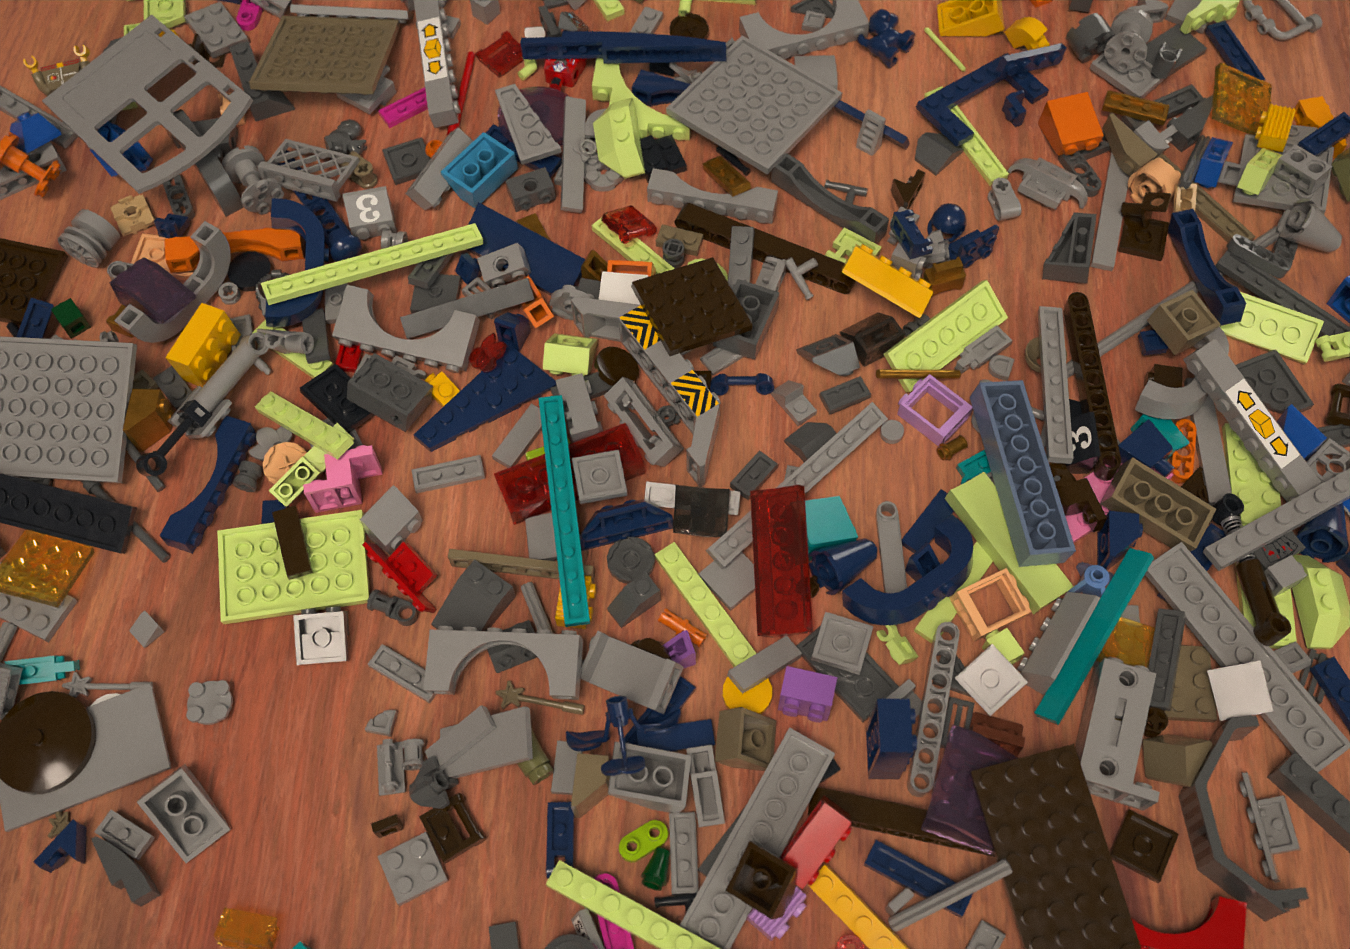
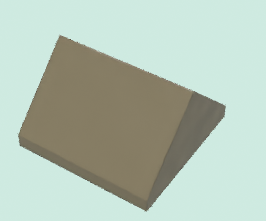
M1171 734L1143 739L1145 776L1150 780L1191 787L1213 743L1209 740Z

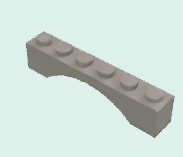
M654 168L647 187L648 202L670 205L676 208H682L685 203H691L720 215L769 224L773 222L778 198V190L755 187L734 197L730 194L710 193L690 186L674 172Z

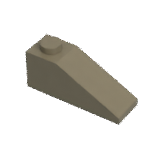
M1113 113L1109 114L1102 129L1117 165L1130 177L1149 161L1154 160L1158 154Z

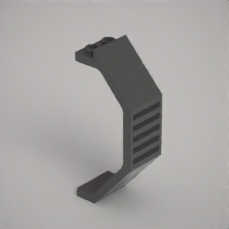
M1257 716L1230 718L1212 734L1209 741L1213 745L1191 787L1184 786L1178 797L1197 870L1236 900L1246 902L1247 908L1263 921H1268L1281 914L1290 912V909L1299 908L1300 902L1309 899L1306 887L1284 890H1269L1224 854L1207 792V782L1228 741L1242 740L1259 726Z

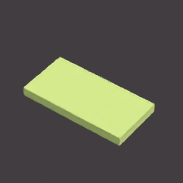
M1241 292L1246 301L1241 322L1219 326L1225 335L1269 352L1276 349L1280 356L1306 364L1324 321Z

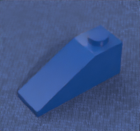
M1214 137L1211 138L1201 158L1195 183H1199L1200 186L1206 188L1217 186L1233 142Z

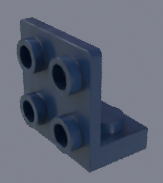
M995 224L982 232L977 229L950 243L948 248L949 259L955 260L956 257H960L963 267L968 268L974 261L988 257L992 253L995 240L997 239L998 225Z

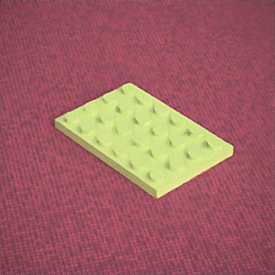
M356 510L301 518L300 521L313 573L291 580L286 575L274 522L218 530L221 622L223 624L298 614L301 613L302 609L316 608V611L324 610L327 607H344L368 603L370 587L367 550L362 545L366 541L365 529L360 522L364 515L363 511Z

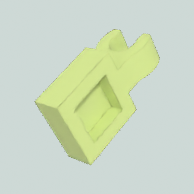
M885 625L888 629V635L884 630L876 632L881 641L887 642L885 645L889 649L891 657L899 665L912 663L919 657L907 638L900 636L896 625Z

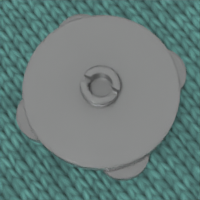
M226 681L195 682L188 688L190 695L187 701L188 711L186 716L189 721L193 723L198 722L203 725H212L227 718L232 708L233 698L230 692V685Z

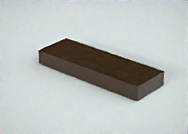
M296 505L272 512L287 578L291 580L313 573Z

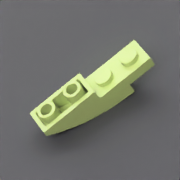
M336 423L333 426L349 436L352 441L355 440L340 424ZM313 446L283 475L269 492L287 507L304 491L303 484L316 480L326 470L324 454L327 453Z

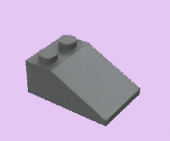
M614 742L612 760L622 759L620 742ZM625 743L627 758L642 756L645 759L646 766L637 773L610 776L607 794L652 810L668 813H679L686 807L691 755Z
M185 764L142 795L137 801L185 863H188L231 829L201 783Z

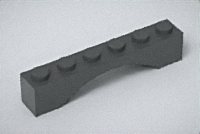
M788 153L772 169L771 182L840 227L846 228L875 244L886 235L889 218L872 207L857 206L835 196L809 173L802 162Z

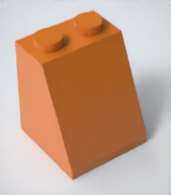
M1088 92L1048 100L1038 121L1040 129L1057 155H1071L1084 149L1093 150L1099 146L1104 136Z

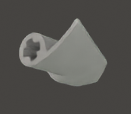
M257 329V332L265 334V344L270 349L284 354H289L290 352L309 354L313 350L314 339L308 333Z

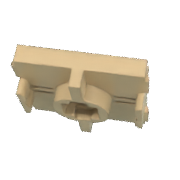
M143 194L132 197V195L118 200V204L110 207L123 237L131 233L135 235L141 229L145 231L148 229L147 227L155 224L154 217Z

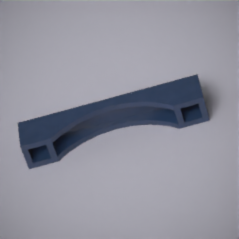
M641 69L632 85V93L645 105L652 107L660 104H671L691 84Z
M1194 209L1172 213L1168 233L1211 313L1221 324L1220 326L1241 322L1246 301L1238 287L1228 283L1215 267L1206 245L1202 223Z
M226 416L215 434L217 461L211 479L204 490L191 503L169 517L160 534V537L168 546L193 554L196 547L201 544L203 534L207 526H210L213 522L216 509L223 503L225 493L228 487L232 485L241 461H245L246 453L256 441V431L251 423L230 416Z

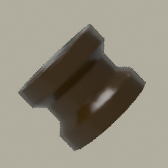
M1156 707L1149 708L1144 736L1149 738L1156 737L1166 729L1169 721L1168 716L1163 710Z

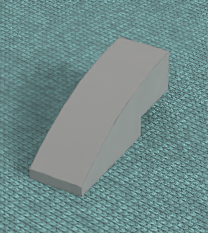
M712 745L687 748L686 754L691 755L689 773L698 826L700 828L725 824Z

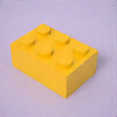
M201 303L165 358L184 381L203 387L220 368L222 363L226 361L232 349L231 346L237 344L241 334L224 310Z

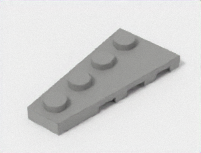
M515 84L495 90L521 165L562 152L559 144L552 138L549 130L544 127L536 112L534 113L528 101Z

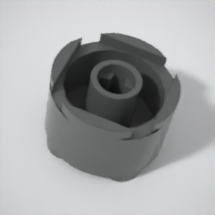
M1093 13L1079 21L1080 26L1076 29L1072 27L1066 35V41L1082 63L1088 62L1096 54H1099V56L1103 54L1107 42L1115 35L1102 15L1098 13Z

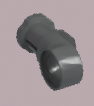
M378 589L372 591L368 598V610L383 612L387 617L397 620L402 626H411L418 619V611L409 601L397 596L389 597L381 594V591ZM408 608L413 611L410 618H400L402 610Z

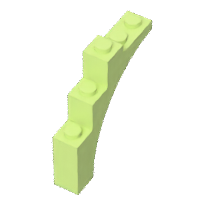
M1201 0V3L1186 15L1180 30L1186 35L1193 30H1198L1207 22L1210 23L1214 20L1218 23L1230 20L1236 14V8L1240 0Z
M603 58L596 59L592 82L593 100L610 101V106L614 102L633 98L640 139L651 135L655 138L672 135L676 140H690V128L671 116L659 113L646 106L633 95L621 76L620 63L604 64Z

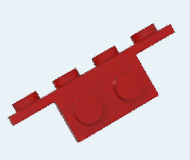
M366 541L362 544L368 551L367 556L383 567L382 572L388 578L394 579L397 582L398 590L413 600L412 605L418 611L434 613L437 610L422 592L438 575L408 543L402 542L390 557L377 544Z

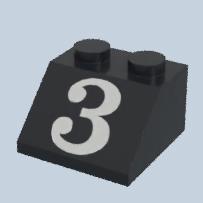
M1088 412L1071 418L1073 461L1071 464H1066L1071 474L1090 473L1101 456L1094 412Z

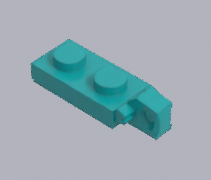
M58 655L4 661L5 664L22 668L19 685L56 681L66 678V672L80 670L79 660L65 662L64 656Z

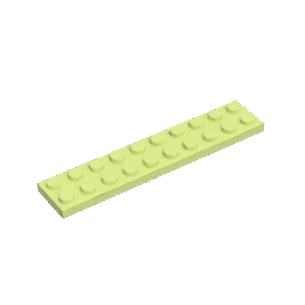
M1225 423L1222 427L1225 461L1232 494L1238 496L1244 504V511L1241 513V521L1244 527L1280 507V492L1274 488L1272 481L1259 467L1251 452L1245 448L1237 433L1231 429L1229 423ZM1236 573L1240 612L1255 627V620ZM1291 588L1274 597L1280 613L1291 624V632L1273 646H1270L1273 649H1280L1295 641L1297 642Z

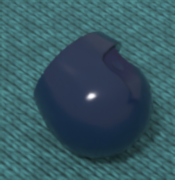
M946 203L940 205L928 223V235L932 232V225H934L936 229H941L943 233L954 234L951 238L944 240H949V243L956 241L965 230L967 224L966 214L956 204Z

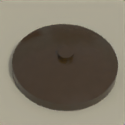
M53 691L32 695L16 704L0 722V779L17 791L34 795L56 791L73 781L89 762L95 747L96 727L88 708L68 694Z

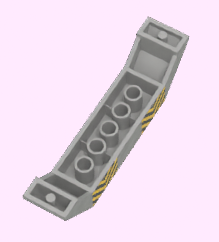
M582 297L572 298L571 305L574 324L582 335L587 338L596 337L621 342L693 434L692 445L686 449L687 472L699 487L705 485L719 427V408L721 404L719 397L716 393L709 391L704 378L697 376L692 363L688 359L685 360L681 353L669 357L641 305Z

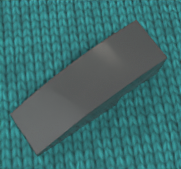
M97 836L91 839L111 885L119 889L126 888L132 903L142 907L161 895L151 877L130 855Z

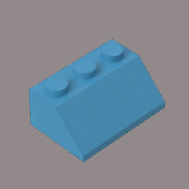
M483 132L441 171V175L460 199L476 209L478 202H484L518 169L515 152Z

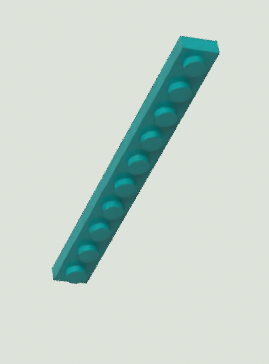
M562 395L540 397L539 407L565 627L590 624L563 399Z

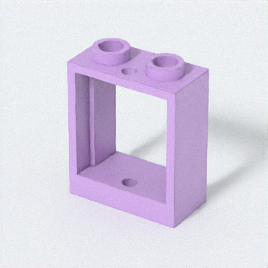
M929 374L924 380L919 379L916 382L913 391L909 395L906 393L898 402L900 406L897 415L939 446L941 443H946L969 419L973 407ZM926 393H929L954 412L940 429L912 409Z

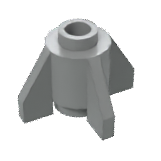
M941 229L932 231L927 238L933 241L929 245L932 246L933 251L931 254L924 255L927 258L924 265L926 268H932L935 262L939 264L951 260L949 259V240H944Z

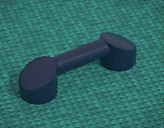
M758 373L756 376H727L726 374H719L710 382V391L716 393V395L726 394L728 392V385H756V391L762 395L770 394L774 390L773 379L764 373Z

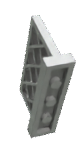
M285 139L268 162L261 161L257 167L262 180H275L283 188L337 202L341 196L340 188L360 161L355 156ZM288 147L296 149L295 151L284 154ZM307 153L315 154L306 158H302V155ZM297 156L300 157L299 160L288 163L287 161L288 159ZM327 157L333 158L332 160L323 163L320 162L321 159ZM282 161H285V163H286V164L281 165V166L276 165V163H279V162H282ZM318 161L317 165L306 168L305 164ZM349 162L347 166L341 168L338 166V164ZM302 165L304 167V169L301 170L293 169ZM332 166H336L337 168L328 172H324V169ZM316 171H322V174L319 175L310 174ZM340 175V177L337 179V181H336V180H333V179H329V178H331V177Z

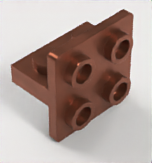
M974 712L972 714L963 761L988 767L1018 759V754L1023 749L1025 737H1022L1023 725Z

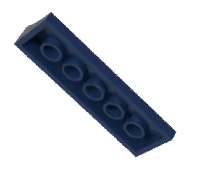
M478 202L468 225L476 224L483 238V245L466 250L481 257L518 243L525 250L531 270L529 276L539 290L551 296L554 291L562 289L564 285H572L574 287L579 285L582 278L581 266L585 261L584 258ZM505 264L502 270L505 271L508 268V264Z

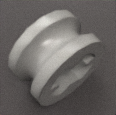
M224 283L218 289V294L225 304H235L241 298V293L234 283ZM231 291H233L232 295L228 294V296H226L227 292L231 293Z

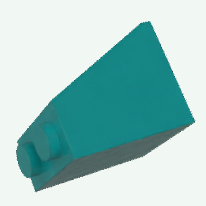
M840 496L792 502L772 526L789 568L811 562L812 556L809 557V554L815 549L854 541L858 538L856 529Z

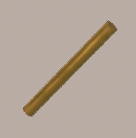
M876 370V378L925 379L929 374L935 379H959L961 377L960 370Z

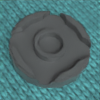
M627 537V539L616 541L610 547L607 555L608 570L615 579L629 584L644 572L649 576L655 565L651 546L643 539L636 537Z

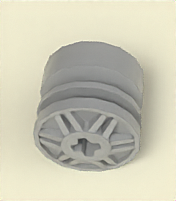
M81 209L71 221L73 227H66L64 233L57 238L60 246L69 255L87 266L96 268L102 263V259L107 256L105 250H111L119 241L120 235L103 217L92 211Z

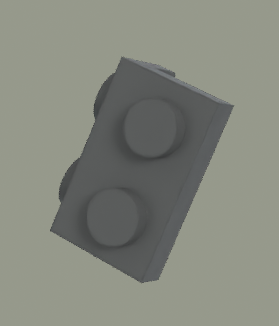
M529 620L502 630V632H512V629L519 628L527 630V633H535ZM500 645L487 649L496 673L537 658L531 651L514 645Z

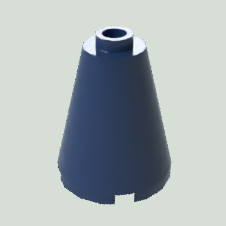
M1343 503L1302 525L1296 536L1306 548L1300 554L1323 559L1322 562L1325 563L1338 561L1346 555L1349 544Z
M863 538L818 548L809 554V557L812 556L809 569L812 576L818 577L817 583L820 588L825 587L829 590L826 592L827 594L836 595L877 558V547L874 542Z

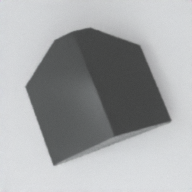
M926 132L918 139L914 160L936 176L963 153L964 149L960 146L956 147L943 134Z
M807 422L787 437L784 443L805 462L836 435V431L827 423Z

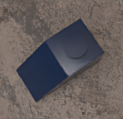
M509 312L496 317L494 324L499 345L506 348L511 345L520 352L531 331L529 319L521 314L515 315Z

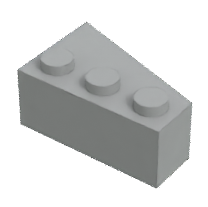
M582 373L557 379V390L559 395H562L564 415L574 451L601 444L600 436L604 435L601 422L596 421L595 414H598L595 401H590L589 394L592 393L589 380L584 381Z

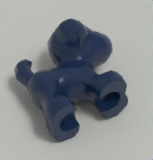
M879 9L871 15L868 32L877 36L866 39L863 34H860L857 37V41L861 46L868 48L872 55L880 58L887 67L892 68L897 63L898 58L895 55L899 52V49L904 53H908L912 48L915 33L911 30H906L903 33L897 32L894 29L899 22L898 16L890 13L888 10Z

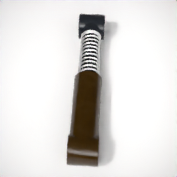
M1231 493L1225 494L1213 505L1216 511L1212 520L1223 527L1227 536L1243 527L1241 513L1244 511V504L1238 496ZM1251 553L1236 561L1237 566L1235 570L1256 623L1253 630L1254 635L1261 644L1273 646L1291 632V624L1279 611L1260 560L1254 559L1255 555Z

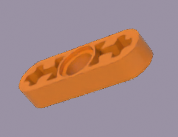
M1181 419L1175 424L1182 434L1183 430L1181 428H1185V432H1188L1185 437L1190 443L1184 447L1188 450V455L1182 456L1175 451L1169 459V463L1175 467L1172 471L1173 477L1171 480L1179 484L1185 483L1192 476L1194 469L1197 429L1196 425L1188 419ZM1181 463H1184L1182 465L1184 475H1180V471L1177 470Z

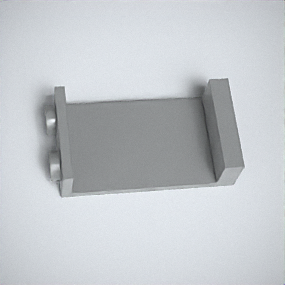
M597 631L589 643L588 654L582 661L581 679L619 696H626L627 699L664 714L684 667L672 660L661 658Z

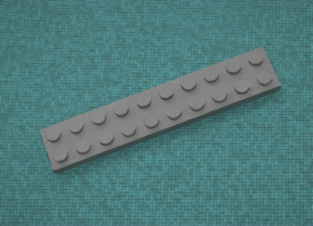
M1182 542L1152 561L1145 575L1174 610L1185 611V624L1221 668L1261 661L1274 712L1260 715L1292 754L1294 752L1298 754L1318 773L1350 749L1348 739L1270 646H1265L1256 639L1253 631L1254 627Z
M789 727L679 925L680 927L720 949L731 948L752 907L725 890L749 841H753L777 857H780L835 755L834 752Z

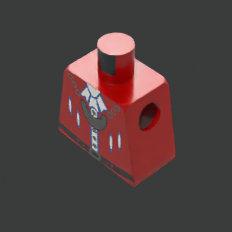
M586 58L545 59V80L547 83H550V89L554 92H559L562 86L574 87L587 65Z

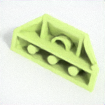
M633 98L614 102L593 122L598 160L625 179L644 174L645 168Z
M1295 555V560L1303 566L1304 572L1307 574L1298 585L1292 587L1307 649H1330L1350 627V604L1342 575L1310 556Z

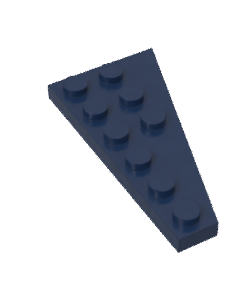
M509 345L414 433V438L430 452H433L456 440V437L467 431L472 432L477 429V426L487 421L490 423L520 408L521 404L531 399L536 400L542 397L541 394L557 386L556 380Z

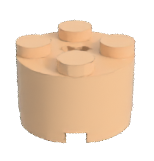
M1158 157L1149 161L1139 171L1137 170L1128 180V189L1131 187L1133 201L1135 203H1142L1146 192L1170 193L1171 198H1173L1175 185H1178L1181 173L1162 158ZM1161 198L1154 199L1151 202V204L1153 206H1159L1164 202V200Z

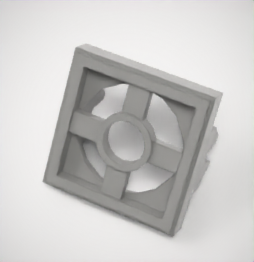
M1330 438L1307 461V464L1321 483L1340 474L1330 469V463L1339 464L1342 467V472L1350 468V452ZM1325 455H1333V459H1329ZM1317 461L1325 465L1326 473L1323 476L1318 474L1316 469Z

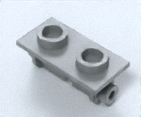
M385 739L381 745H377L379 796L405 793L404 769H402L404 757L401 742L393 743L392 739Z

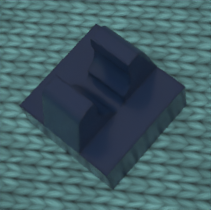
M465 253L461 254L455 272L468 285L475 278L482 276L480 266L477 264L478 260Z
M1155 330L1141 331L1139 333V347L1142 355L1167 352L1168 346Z

